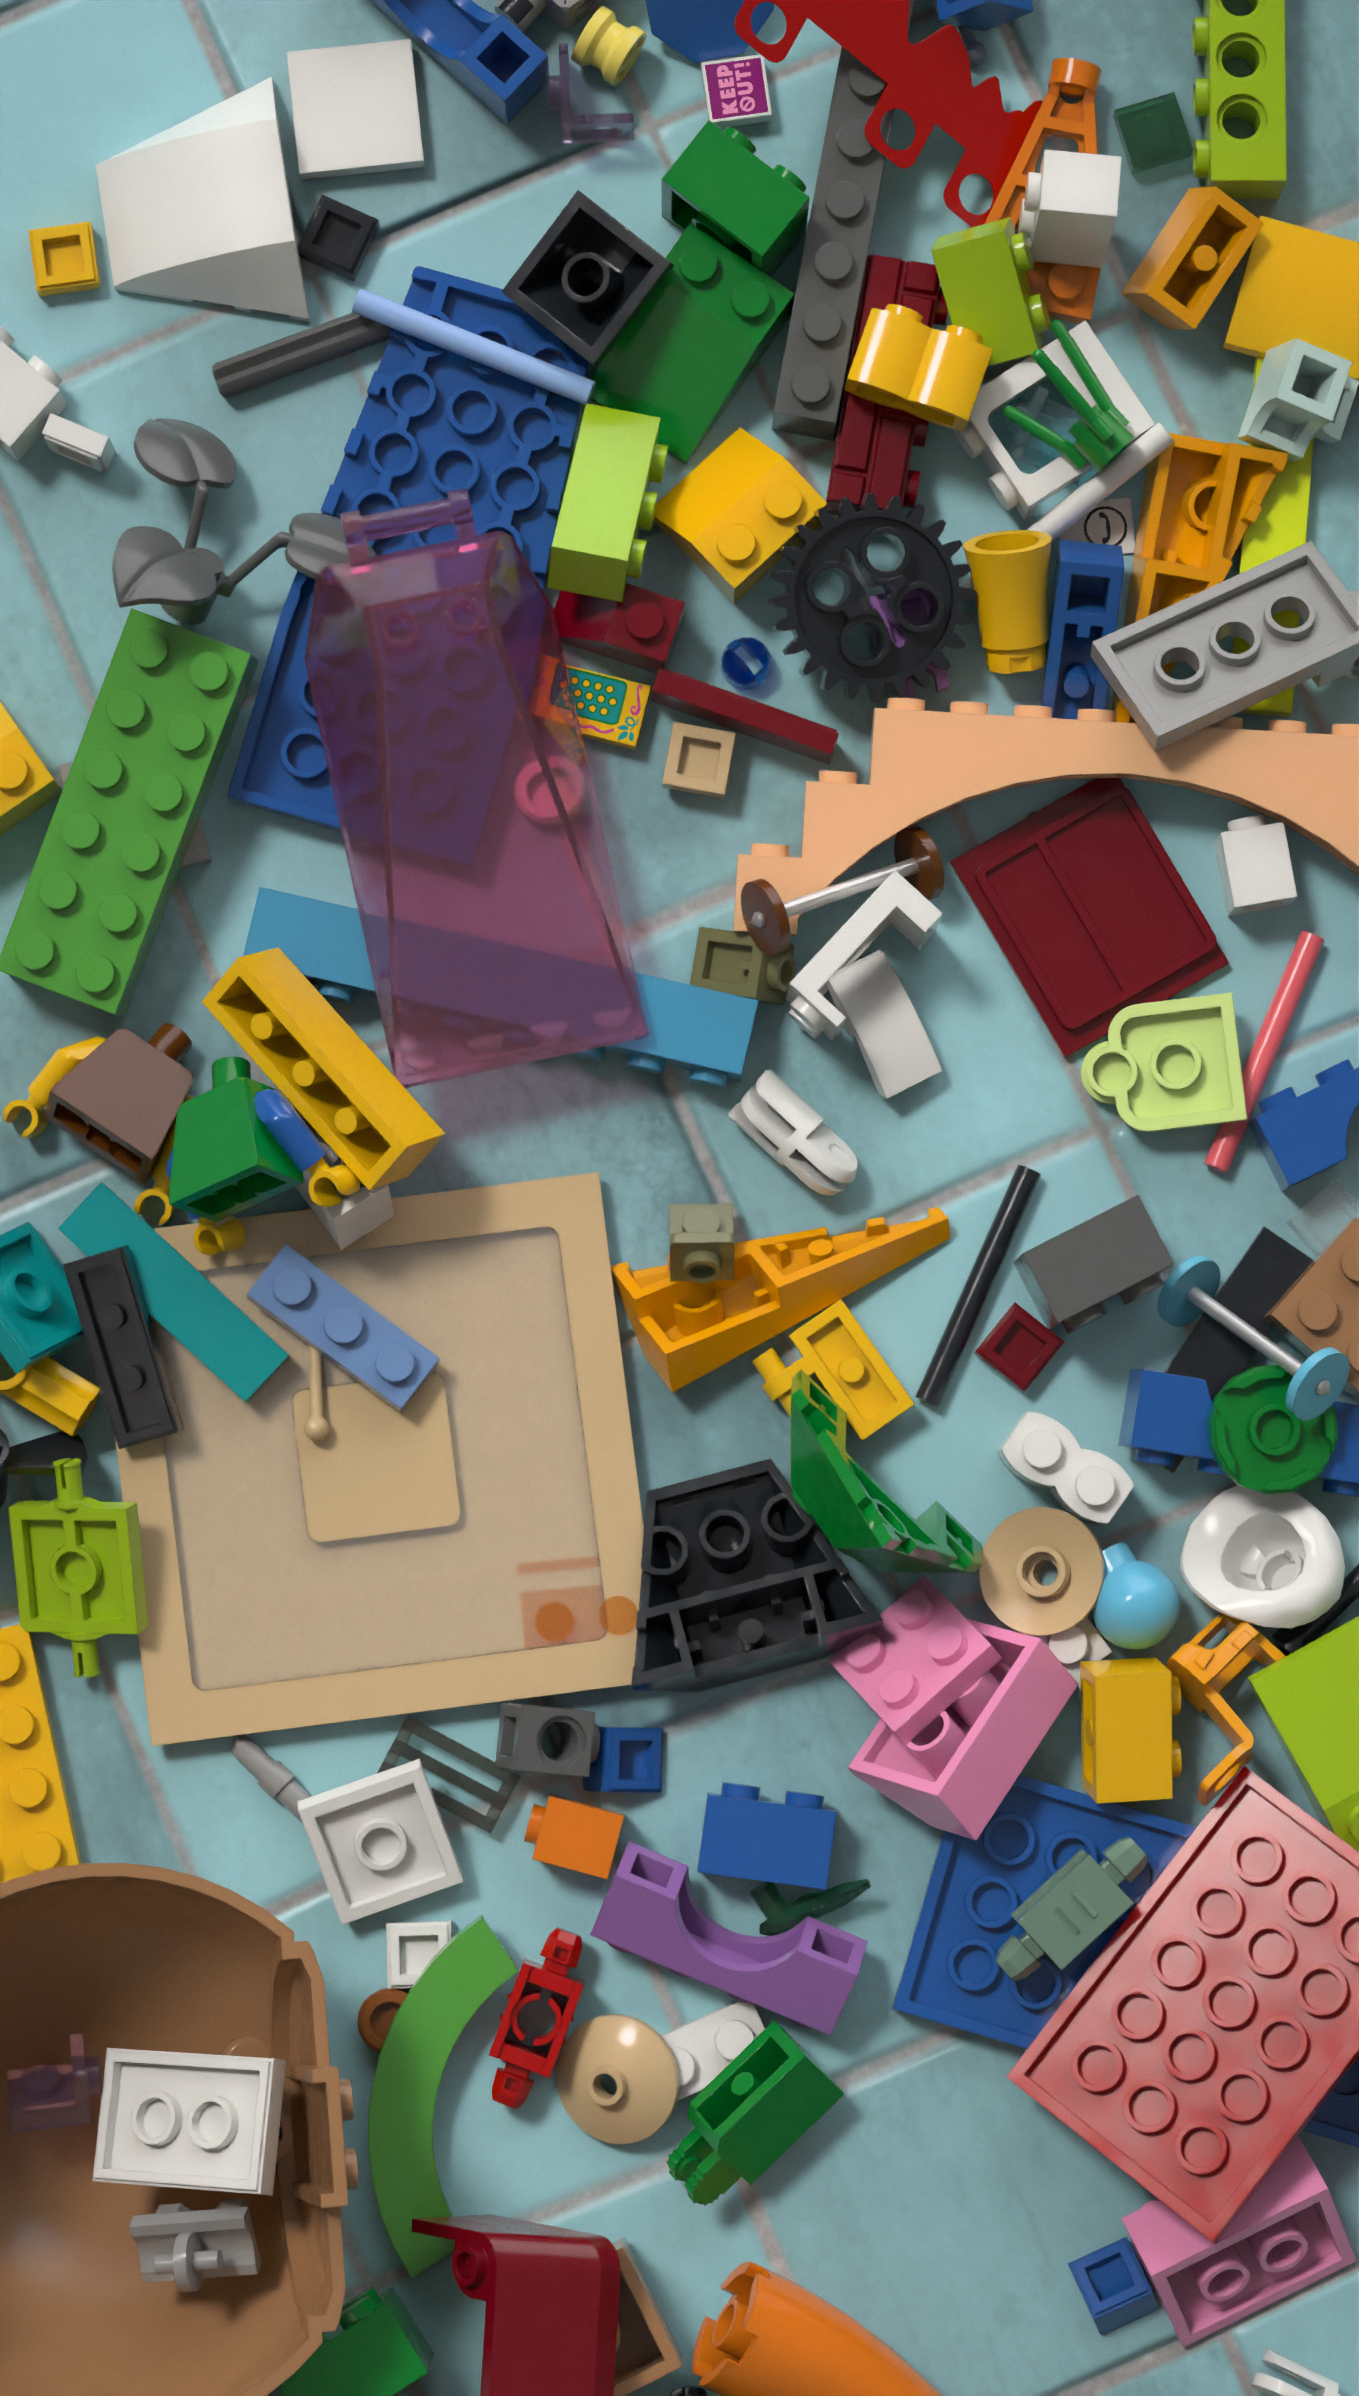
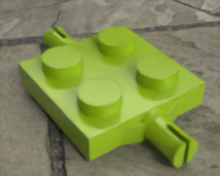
M66 1458L53 1462L57 1498L51 1501H18L9 1507L20 1626L26 1632H50L64 1639L71 1640L74 1665L73 1675L79 1678L81 1676L87 1678L101 1673L97 1638L107 1634H139L149 1627L137 1502H100L91 1497L83 1496L81 1459L74 1458L71 1460V1458Z

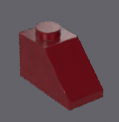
M628 583L626 584L623 602L560 590L545 636L657 674L659 669H668L685 619V602Z

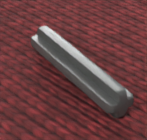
M350 313L219 361L212 366V374L220 394L224 398H230L390 339L389 332L391 328L358 314Z

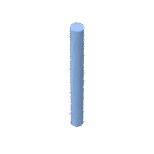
M360 289L352 308V312L584 405L588 404L596 384L593 380L364 289Z

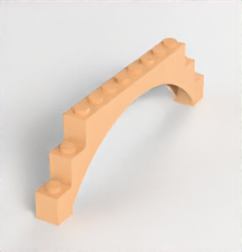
M887 698V708H874L872 713L868 784H857V773L846 771H819L818 782L806 781L801 858L789 857V846L780 844L752 843L750 855L738 854L733 931L749 933L742 915L741 892L743 886L750 881L756 879L768 881L775 888L782 902H786L829 887L864 856L895 837L899 831L962 802L1013 787L1066 779H1133L1181 786L1231 800L1279 822H1284V825L1321 846L1359 876V724H1332L1331 734L1306 733L1307 723L1302 721L1269 720L1268 731L1243 729L1242 718L1227 717L1155 751L1137 723L1115 722L1116 711L1078 709L1077 720L1052 718V708L1046 706L1016 705L1014 706V716L989 715V704L955 701L950 704V712L925 711V700ZM803 913L788 918L790 937L797 936L798 919Z

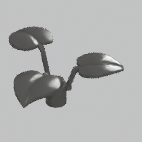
M166 418L149 419L138 429L133 444L140 464L148 473L167 484L179 487L193 485L195 500L184 548L172 534L156 527L137 526L127 529L122 533L117 542L112 563L113 582L119 607L139 604H161L163 610L175 620L191 625L201 624L206 620L218 594L230 597L235 586L280 548H286L285 558L289 565L313 579L357 588H386V573L365 537L347 522L320 513L296 515L289 525L290 533H277L229 576H225L222 559L214 552L205 548H196L208 497L207 486L229 488L233 485L236 478L237 467L232 453L214 434L189 422Z

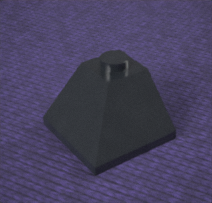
M578 190L501 292L597 368L675 265Z

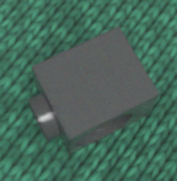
M501 1702L495 1767L515 1771L589 1777L590 1763L595 1762L600 1748V1731L598 1726L594 1724L595 1712L572 1708ZM555 1723L561 1734V1742L557 1751L548 1757L542 1749L541 1737L544 1730L550 1724Z

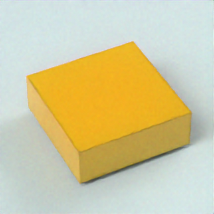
M91 222L28 230L36 291L39 297L101 288L94 231Z

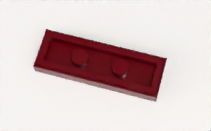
M663 668V670L659 669L652 687V702L830 765L839 736L835 729Z

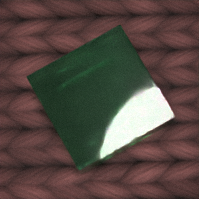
M1175 92L1114 110L1113 119L1131 174L1192 156L1193 147Z

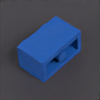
M722 1782L721 1794L707 1792L697 1872L827 1890L837 1812L834 1809L823 1808L825 1796L786 1791L785 1803L759 1799L761 1787Z

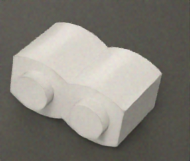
M1026 1412L1023 1414L997 1450L1003 1464L1015 1476L1031 1485L1049 1488L1055 1500L1064 1510L1087 1523L1097 1525L1108 1524L1134 1487L1129 1475L1118 1463L1102 1453L1081 1449L1075 1437L1065 1426L1044 1414L1036 1412Z

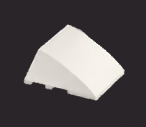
M272 77L96 165L115 290L186 302L199 300L234 306L235 310L252 312L253 309L289 315L290 319L310 322Z

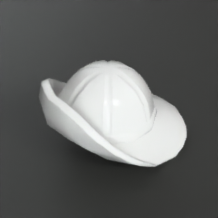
M1238 1485L1225 1489L1214 1497L1191 1523L1180 1555L1181 1573L1184 1581L1193 1593L1218 1612L1263 1627L1293 1628L1318 1619L1338 1601L1344 1582L1345 1563L1338 1535L1326 1516L1296 1492L1262 1494Z

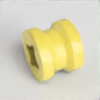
M601 6L582 31L574 47L571 59L581 67L592 65L601 71L603 80L615 87L625 78L635 63L645 43L647 32L638 26L626 27L617 22L615 12L605 6Z

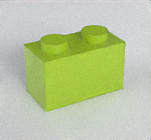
M1011 217L937 237L931 253L952 325L970 329L982 336L981 344L993 350L987 366L1033 354L1035 350L1040 349L1045 338L1043 332L1051 330L1050 317L1042 293L1032 295L1026 271L1034 269L1031 248L1024 232L1015 234Z

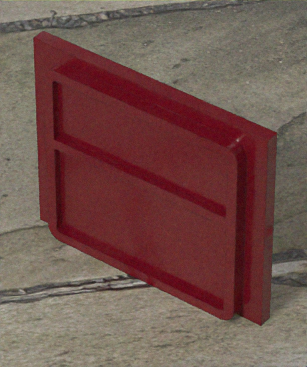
M1120 778L1093 779L1041 810L1029 813L1025 819L949 863L1064 1059L1107 1035L1113 1018L1122 1009L1135 1004L1166 1001L1229 964L1216 941L1213 930L1133 795L1124 786Z

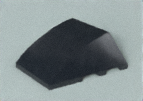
M771 1458L647 1491L632 1691L701 1692L814 1662L828 1657L883 1624V1619L862 1594L842 1560L837 1558L815 1526L813 1518L795 1501L791 1494L792 1488Z

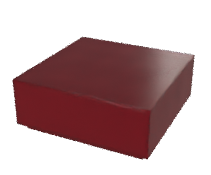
M1014 1302L974 1354L1024 1393L1063 1345L1064 1341Z

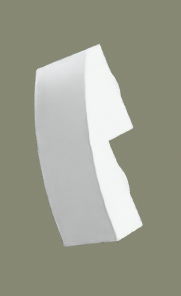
M878 950L838 970L827 981V987L837 1010L846 1017L844 1023L846 1033L856 1038L879 1095L888 1099L942 1071L925 1029L883 951Z

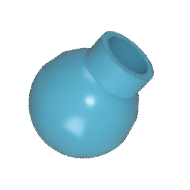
M1124 1542L1104 1549L1102 1553L1105 1563V1578L1096 1605L1091 1611L1096 1628L1112 1644L1125 1649H1145L1158 1644L1170 1634L1178 1619L1180 1601L1174 1582L1158 1566L1146 1561H1137L1128 1545Z

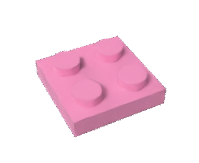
M925 1576L920 1578L880 1614L883 1619L881 1626L846 1645L829 1660L837 1672L905 1745L1002 1659L982 1634Z

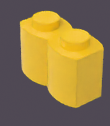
M888 304L885 310L872 308L844 390L871 402L904 410L931 423L954 430L965 431L993 350L982 345V336L970 329L948 325L945 331H941L922 324L923 317L910 308L896 304Z

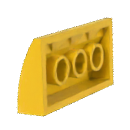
M1260 216L1259 219L1264 222V225L1249 247L1223 348L1264 359L1267 350L1297 338L1351 361L1352 364L1348 376L1359 381V242Z

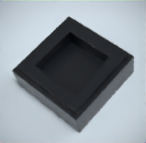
M321 195L298 244L299 257L355 281L380 227L379 220L325 195Z

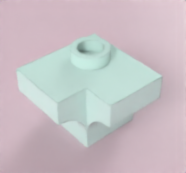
M1297 338L1267 350L1237 439L1259 448L1288 453L1287 460L1292 462L1303 458L1312 437L1329 444L1340 441L1359 385V381L1348 376L1352 362Z

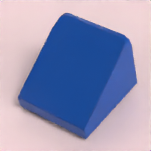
M598 1726L600 1731L599 1753L595 1762L590 1763L589 1777L583 1776V1789L595 1792L661 1793L663 1728Z
M1127 2237L1068 2263L1099 2334H1107L1158 2309L1153 2291Z

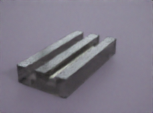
M409 1715L406 1717L377 1772L380 1773L394 1768L401 1756L410 1761L420 1759L423 1768L491 1803L485 1815L430 1785L438 1806L489 1833H492L522 1776L510 1769L495 1767L494 1760ZM412 1734L503 1781L499 1791L497 1792L408 1745Z

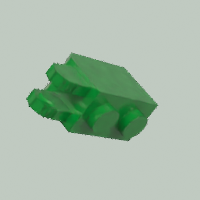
M774 2020L690 2101L687 2118L695 2128L678 2144V2148L673 2149L672 2154L668 2155L669 2159L666 2163L670 2169L669 2173L675 2181L686 2182L684 2185L688 2191L687 2196L694 2204H704V2206L709 2203L713 2204L714 2200L719 2199L720 2194H724L741 2177L752 2185L844 2093L815 2059Z

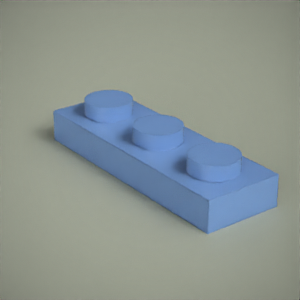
M287 1244L283 1246L247 1293L249 1301L400 1413L439 1363L440 1358Z

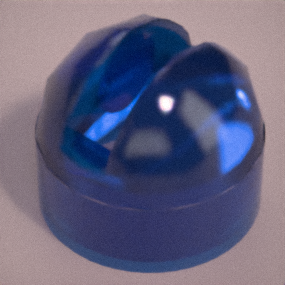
M741 637L730 642L721 658L723 677L731 686L741 690H751L762 685L768 678L772 666L771 654L766 645L752 637ZM742 647L761 668L755 675L734 652L738 648Z

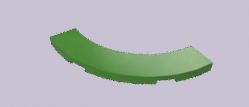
M480 1915L457 1933L430 1960L421 1972L420 1977L411 1987L392 2019L382 2043L372 2079L368 2109V2155L372 2184L383 2223L395 2251L411 2278H414L454 2250V2240L411 2232L412 2218L453 2216L442 2191L433 2149V2118L436 2096L443 2070L453 2046L471 2017L499 1986L519 1972L517 1965L483 1915Z

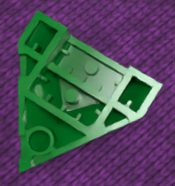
M802 1369L799 1370L792 1377L791 1485L794 1488L791 1494L799 1506L816 1520L834 1548L880 1572L974 1573L982 1566L981 1543L938 1501H935L915 1520L846 1453L847 1413Z

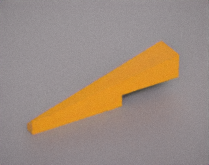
M1169 433L1175 442L1149 462L1146 467L1123 627L1223 582L1233 564L1231 559L1249 526L1255 523L1262 510L1261 503L1275 477L1283 471L1287 463L1288 453ZM1176 662L1168 663L1162 668L1166 675L1169 676ZM1114 691L1111 710L1116 711L1115 722L1136 723Z
M939 1207L928 1209L927 1218L923 1220L887 1226L884 1217L866 1220L865 1230L830 1236L827 1228L822 1227L734 1243V1280H717L703 1284L691 1281H670L669 1254L667 1265L632 1271L628 1262L611 1266L612 1281L646 1360L673 1393L951 1238L949 1219Z

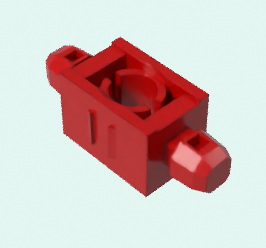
M556 1927L549 1934L540 1953L541 1956L546 1957L543 1965L526 1958L524 1959L514 1988L507 1995L510 1999L504 2014H500V2025L489 2052V2056L507 2062L505 2068H497L492 2086V2098L494 2101L518 2109L526 2101L534 2083V2080L529 2078L531 2071L550 2078L561 2046L567 2041L565 2035L570 2022H574V2011L585 1983L584 1980L567 1974L570 1967H577L582 1950V1938L580 1935ZM526 1981L569 1997L563 2011L558 1999L554 1995H550L548 2005L551 2006L555 2013V2025L547 2033L536 2035L532 2044L540 2046L552 2041L548 2053L506 2038L511 2024L517 2038L521 2041L524 2040L527 2031L520 2024L519 2011L527 2002L539 2000L542 1990H533L522 1995Z

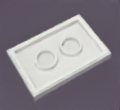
M107 2048L92 2181L273 2196L286 2060Z

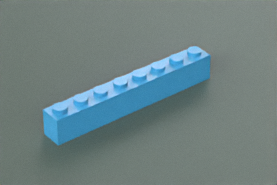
M259 887L243 956L279 947L311 984L318 985L317 991L326 999L352 1004L355 994L380 999L379 1010L415 1018L417 1008L441 1013L440 1023L456 1029L477 1032L479 1022L504 1028L502 1037L514 1042L539 1046L541 1036L566 1042L564 1051L575 1056L602 1060L603 1051L628 1056L627 1066L633 1069L664 1074L666 1065L691 1070L689 1075L690 1081L716 1088H726L728 1079L741 1082L759 1001Z

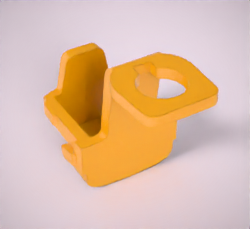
M1223 1613L1215 1617L1190 1642L1183 1644L1168 1659L1166 1666L1172 1672V1676L1178 1678L1181 1696L1200 1714L1205 1710L1235 1746L1200 1783L1197 1800L1203 1806H1207L1233 1781L1243 1766L1248 1764L1251 1759L1254 1743L1250 1730L1220 1694L1254 1659L1267 1667L1285 1657L1253 1625ZM1223 1627L1230 1633L1216 1648H1204Z

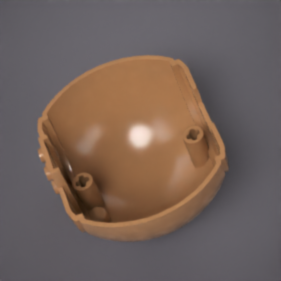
M85 1863L51 1868L14 1878L0 1884V2396H267L292 2376L323 2343L322 2332L336 2331L346 2291L340 2207L349 2206L347 2190L358 2188V2165L355 2148H347L344 2145L343 2121L353 2119L350 2079H341L339 2077V2067L330 2065L324 1978L308 1941L295 1942L294 1931L261 1906L230 1889L198 1876L162 1867L130 1863ZM107 2048L286 2060L273 2196L92 2181ZM245 2198L249 2202L255 2226L254 2233L262 2261L258 2274L203 2278L200 2289L192 2292H181L176 2280L143 2283L138 2248L129 2230L133 2215L155 2214L158 2206L162 2204L182 2203L191 2211L216 2209L222 2200Z

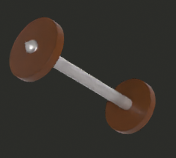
M913 825L904 828L895 837V864L786 902H782L779 894L768 881L764 879L750 881L743 886L741 892L742 915L749 935L764 954L774 956L787 950L790 943L789 917L878 887L894 870L927 900L935 899L941 895L944 888V869L935 843L929 834L919 826Z

